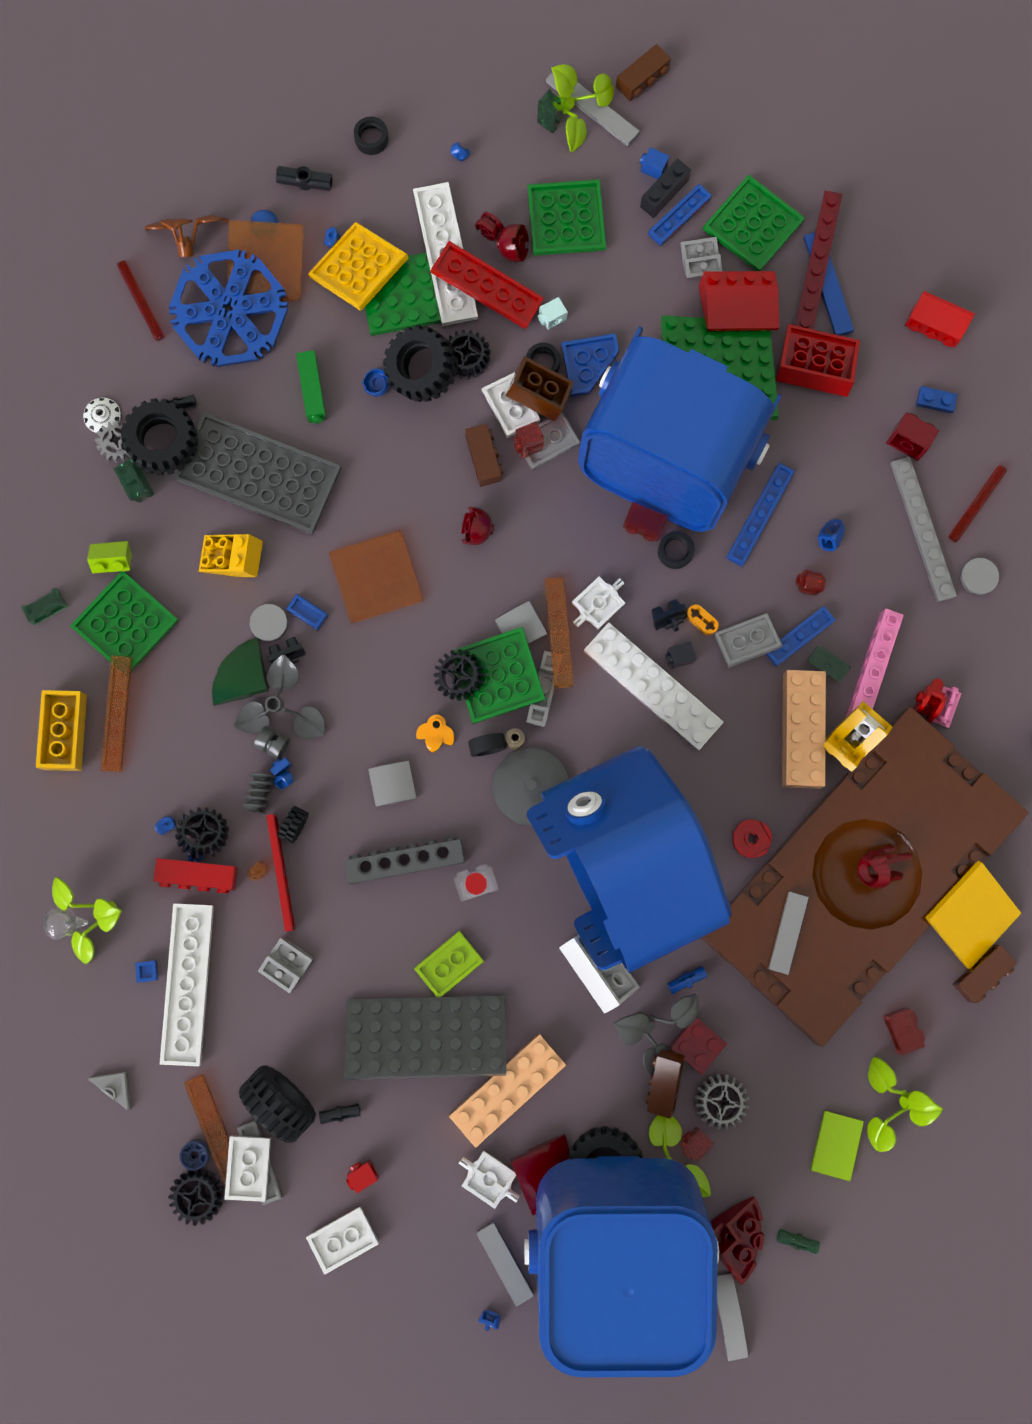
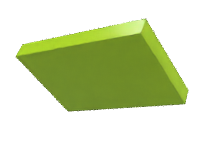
M458 931L414 969L434 995L439 998L482 964L484 960L461 931Z
M823 1110L810 1170L851 1181L864 1121Z

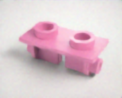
M943 686L942 692L947 697L945 706L932 722L947 728L950 727L962 694L958 692V688L951 687L950 689Z

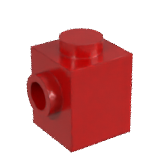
M370 1159L363 1164L359 1161L349 1168L350 1172L347 1174L348 1179H346L349 1188L351 1190L354 1189L357 1194L378 1181L379 1175Z

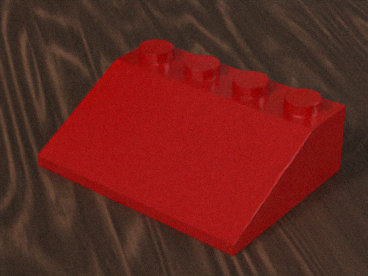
M775 271L703 272L698 287L707 331L779 330L778 283Z
M788 324L775 381L848 397L854 384L860 340Z

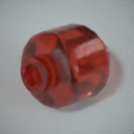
M805 569L801 574H798L796 585H798V590L801 593L816 596L823 592L826 579L821 572Z

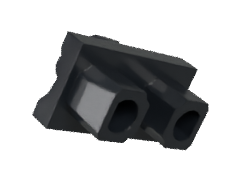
M674 599L668 603L669 610L665 612L659 606L653 608L652 616L655 630L664 627L666 630L672 628L674 632L679 631L678 625L683 623L684 618H687L685 604H680L677 599Z
M291 637L286 640L288 647L281 650L279 644L269 646L270 655L268 658L273 663L281 655H286L295 664L300 662L298 657L306 653L296 638Z

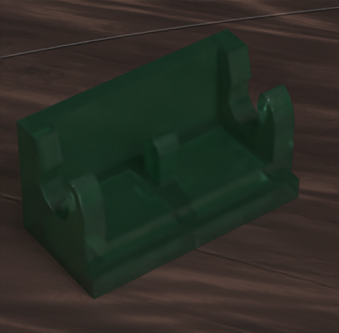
M549 89L538 101L537 122L551 133H554L556 130L555 121L560 123V119L555 115L557 109L553 105L554 101L561 105V100Z
M128 459L113 468L130 501L143 502L142 497H152L155 495L142 470L132 460Z
M53 588L51 593L35 602L21 606L28 622L33 625H37L68 607L57 588Z
M819 645L816 646L814 652L808 658V662L821 671H826L827 675L839 683L851 668V666Z

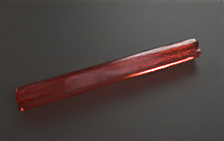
M126 261L118 262L117 267L156 341L163 339L164 334Z
M999 465L994 470L950 533V540L953 542L959 541L1007 472L1005 467Z

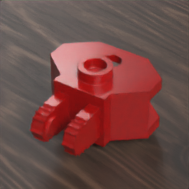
M936 678L923 691L918 692L915 699L917 702L913 707L918 714L920 712L926 715L925 720L929 723H932L943 710L947 699L945 693L942 692L943 681Z

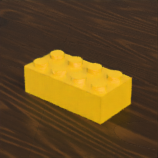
M42 690L36 768L42 770L82 771L87 695L83 692Z

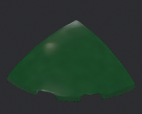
M258 638L251 639L237 646L222 661L213 682L212 700L214 706L269 692Z

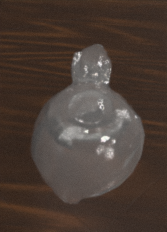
M55 907L46 913L43 920V928L49 938L60 940L65 936H72L79 927L88 925L89 922L77 917L76 913L70 908L61 910L59 907Z

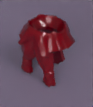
M887 845L874 851L868 849L858 863V877L865 885L882 889L888 886L891 881L899 880L903 877V873L899 871H890L888 865L911 859L912 855L908 852L897 855L888 854L895 851L893 845ZM870 865L873 866L874 871H875L878 875H874V874H871V873H870V869H869V868H870Z

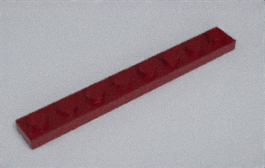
M824 191L795 326L814 329L842 193Z

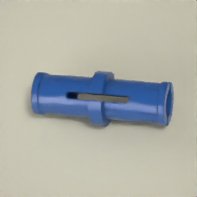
M700 966L668 982L667 986L673 995L686 987L691 988L692 984L707 978V973L703 966Z

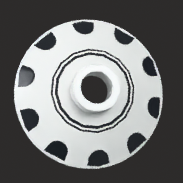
M97 398L86 406L83 418L86 426L91 431L97 433V431H103L102 425L107 428L108 422L112 425H115L116 421L120 423L121 411L113 400ZM100 411H103L102 415H97Z

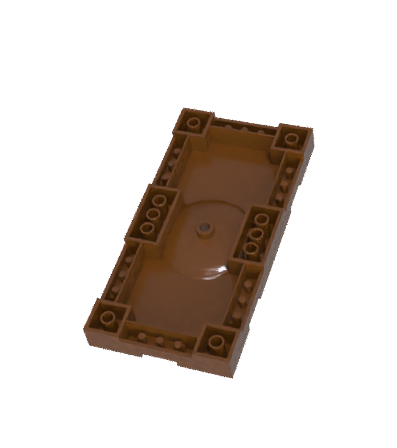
M911 707L903 710L890 724L892 729L888 735L862 758L852 772L848 771L729 903L732 917L729 918L730 924L701 938L775 1005L815 1045L820 1047L825 1046L861 1005L863 998L885 973L890 972L931 925L925 917L977 861L983 863L988 856H991L1029 813L987 774L978 771L953 748L954 745ZM887 845H893L895 851L888 854L897 855L908 852L912 855L911 859L888 865L890 871H899L903 873L902 879L891 881L888 886L882 889L869 887L861 882L858 877V863L868 849L874 851ZM870 865V868H869V869H870V873H871V874H874V875H878V874L874 871L873 866ZM788 892H793L809 898L789 975L769 970L768 966Z

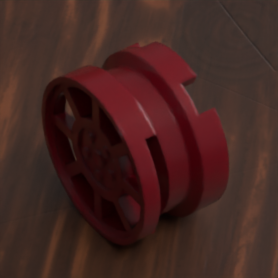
M483 212L480 217L481 220L476 222L475 228L477 231L480 229L481 235L486 239L495 241L498 233H501L504 226L496 216L489 212Z

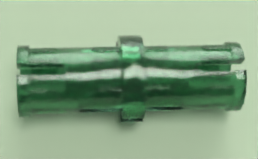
M782 1229L778 1231V1243L792 1246L798 1251L801 1249L817 1255L820 1241L808 1239L800 1233L793 1234Z

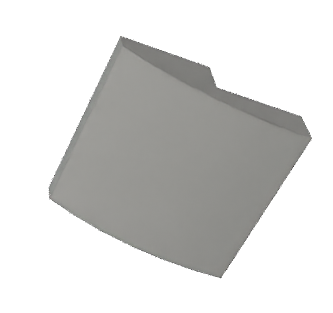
M717 237L680 242L686 279L700 277L704 271H723Z
M530 601L495 620L501 634L523 627L528 644L547 635Z
M409 761L368 769L376 807L416 799Z
M282 936L271 953L266 957L258 972L290 994L314 960V957Z

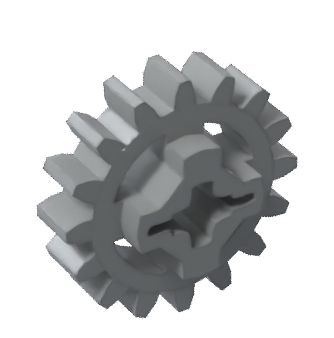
M118 421L115 422V425L108 422L107 428L102 425L103 431H97V435L100 438L95 439L96 443L99 444L96 446L97 450L101 451V456H106L108 461L113 458L115 463H117L118 459L121 458L125 462V457H129V455L124 450L121 433L116 432H123L121 429L122 425L120 426ZM114 436H116V438L118 439L119 448L115 444Z

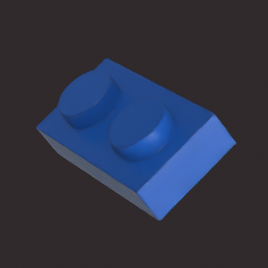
M921 386L916 406L952 414L955 410L957 394Z

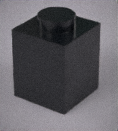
M691 641L669 647L667 654H665L667 664H671L672 669L692 664L696 661Z

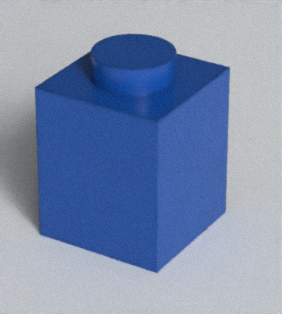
M650 147L647 154L643 153L641 157V172L659 179L667 168L669 155Z

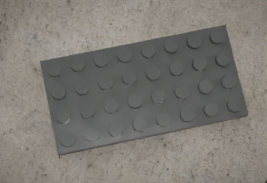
M203 412L196 428L198 446H195L197 452L195 456H190L192 461L189 464L185 463L183 465L184 469L181 471L177 470L173 479L176 482L313 535L342 469L341 465Z
M504 995L347 999L344 1080L506 1076Z

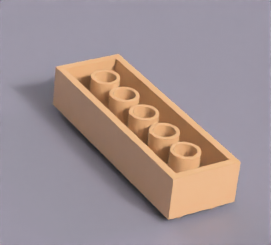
M787 670L783 673L782 787L817 789L825 787V748L822 745L825 742L826 671Z
M538 1033L506 1062V1076H491L455 1108L449 1117L476 1148L566 1066V1063L541 1034Z

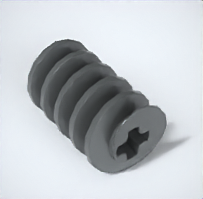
M258 772L250 773L249 776L254 780L248 781L252 788H247L246 792L251 795L244 797L249 803L243 804V807L247 811L266 814L261 809L268 807L263 801L270 799L265 795V793L272 791L267 788V785H273V782L268 780V778L275 776Z

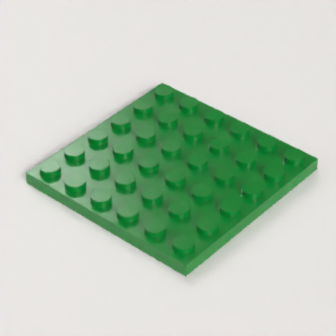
M661 316L662 341L688 353L693 349L728 366L727 372L751 383L766 394L771 402L774 403L777 398L770 330L707 331L705 318ZM778 405L770 420L778 419Z

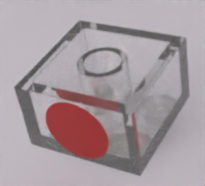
M487 864L475 867V872L469 873L466 870L456 874L457 877L453 879L461 902L499 890L491 866L487 867Z

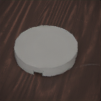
M975 558L963 566L960 580L962 586L969 593L982 596L996 588L999 582V572L992 561L986 558Z
M264 604L253 611L249 625L252 633L258 639L264 642H273L279 640L286 632L288 619L280 607L274 604Z

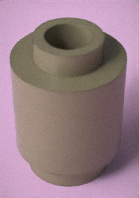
M513 728L506 733L505 742L510 749L517 750L524 745L525 736L520 729ZM513 735H516L519 737V739L517 741H513L511 737Z

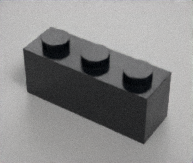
M677 158L642 196L640 208L654 218L689 181L691 169Z

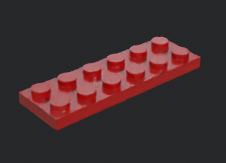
M448 241L430 273L525 330L544 300L542 296L451 241Z

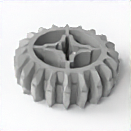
M716 1074V1081H714L712 1076H709L710 1084L702 1081V1084L705 1086L704 1090L701 1087L697 1089L702 1095H695L696 1099L701 1100V1102L695 1103L696 1107H702L697 1111L698 1115L705 1114L702 1117V1121L706 1122L709 1120L708 1126L710 1127L715 1123V1127L718 1130L721 1128V1124H723L725 1130H728V1123L733 1128L736 1127L734 1120L741 1123L740 1114L745 1117L747 1115L742 1111L743 1108L749 1109V1105L743 1104V1102L749 1100V1097L742 1096L747 1090L745 1088L740 1089L742 1083L737 1082L735 1084L736 1078L734 1077L728 1081L729 1077L727 1074H724L723 1080H721L719 1074ZM721 1086L717 1095L708 1096L712 1089ZM728 1086L735 1091L737 1101L729 1099ZM724 1096L723 1099L729 1103H723L722 1106L719 1107L720 1104L716 1101L722 1100V1097ZM706 1102L716 1106V1117L709 1113ZM728 1108H736L731 1115L723 1118Z

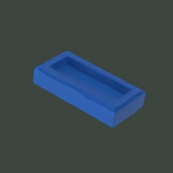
M298 594L295 595L286 608L288 612L317 631L329 616L326 612Z

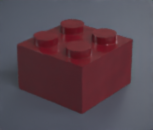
M906 412L896 424L886 444L919 461L930 448L939 430L933 424L920 420L917 415Z
M696 1017L690 1026L683 1028L669 1047L675 1053L684 1055L685 1061L702 1075L727 1043Z

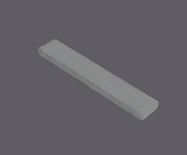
M552 72L546 78V83L557 91ZM577 82L571 97L591 95L592 93ZM596 97L575 101L576 107L627 147L639 135L640 131L609 106H598Z

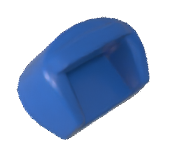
M459 142L454 143L451 147V154L459 161H464L470 155L469 149H464L460 146Z
M335 227L326 230L324 244L332 248L340 239V234Z
M285 771L275 777L273 783L278 789H284L293 783V776L291 772Z
M169 816L160 819L155 825L156 832L160 835L169 832L176 827L175 820Z
M484 1310L478 1321L479 1323L486 1324V1331H489L490 1327L497 1330L499 1329L500 1316L491 1310Z

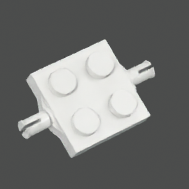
M599 576L572 601V604L581 614L573 623L579 627L587 620L599 630L625 605V602L619 597L617 592L624 585V582H621L619 578L611 586Z
M485 1150L473 1163L464 1156L462 1157L459 1164L468 1170L467 1177L461 1185L494 1209L505 1196L515 1203L518 1201L520 1195L510 1189L512 1181L516 1177L513 1169Z

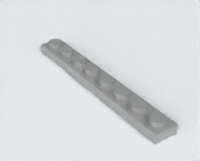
M907 457L892 461L891 467L936 602L953 599L957 595L911 458Z

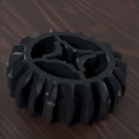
M464 329L462 334L456 331L455 337L449 335V342L456 351L454 356L461 361V365H455L460 379H463L464 375L467 376L468 380L470 375L476 378L477 372L483 374V368L487 369V362L491 360L489 356L491 350L488 349L489 343L485 342L484 336L479 338L478 332L473 335L472 330L469 333H465ZM471 344L476 346L481 353L477 352V350L472 349ZM467 349H468V356H465V360H464V356H463V355H464V353H467Z
M458 649L456 655L455 651L451 650L450 657L446 653L444 654L445 661L442 659L438 660L442 665L440 667L435 666L439 673H434V677L439 679L434 681V683L440 685L438 691L444 690L443 696L447 697L449 695L450 700H454L456 697L457 701H461L462 695L465 700H469L468 694L470 693L472 697H475L474 690L481 691L478 684L484 685V681L480 680V678L486 677V674L480 673V671H483L485 667L478 666L482 661L476 659L474 653L470 655V652L466 650L463 654V651ZM461 660V663H458L456 668H448L452 663ZM467 662L473 667L474 677L467 674ZM460 671H461V673H462L464 676H466L467 678H465V677L460 678V677H459V680H458V677H456V675H454L453 673H456V674H457L458 672L460 673ZM446 674L452 677V689L447 685ZM464 682H471L465 689L458 690Z
M198 807L195 813L190 809V815L184 814V820H179V826L175 828L177 832L175 839L179 840L177 845L182 847L183 853L188 851L189 857L193 856L194 853L196 859H199L200 855L207 859V854L209 853L214 857V851L221 852L220 846H226L225 840L229 838V834H227L229 827L225 826L227 821L222 819L221 813L216 815V810L214 809L210 813L207 807L204 811H201ZM200 821L198 825L192 826L194 823ZM207 822L214 824L218 831L208 827ZM203 828H204L205 832H203V835H201V839H200V835H199V834H201V832L203 831ZM186 835L191 836V838H195L197 840V845L191 843L186 838ZM212 840L211 843L204 845L207 841Z
M200 1169L195 1170L194 1173L192 1170H188L187 1175L182 1173L180 1174V1179L174 1180L176 1186L170 1187L171 1192L174 1194H170L168 1198L174 1201L169 1204V1207H176L172 1212L173 1215L179 1213V1221L185 1217V1224L187 1225L191 1220L193 1226L198 1224V1220L201 1225L206 1223V1219L211 1221L213 1215L219 1213L217 1208H221L223 1205L218 1200L223 1199L224 1195L218 1192L224 1188L223 1186L217 1187L220 1179L212 1180L215 1176L214 1173L209 1175V1177L207 1176V1169L202 1174ZM198 1181L195 1189L188 1188L186 1190L183 1188L187 1182ZM205 1185L209 1188L212 1198L206 1194L204 1190ZM197 1192V1193H198V1198H200V1199H198V1200L196 1201V1203H195V1196H194V1194ZM182 1198L187 1200L188 1208L183 1204ZM198 1205H210L208 1210L204 1212H195Z

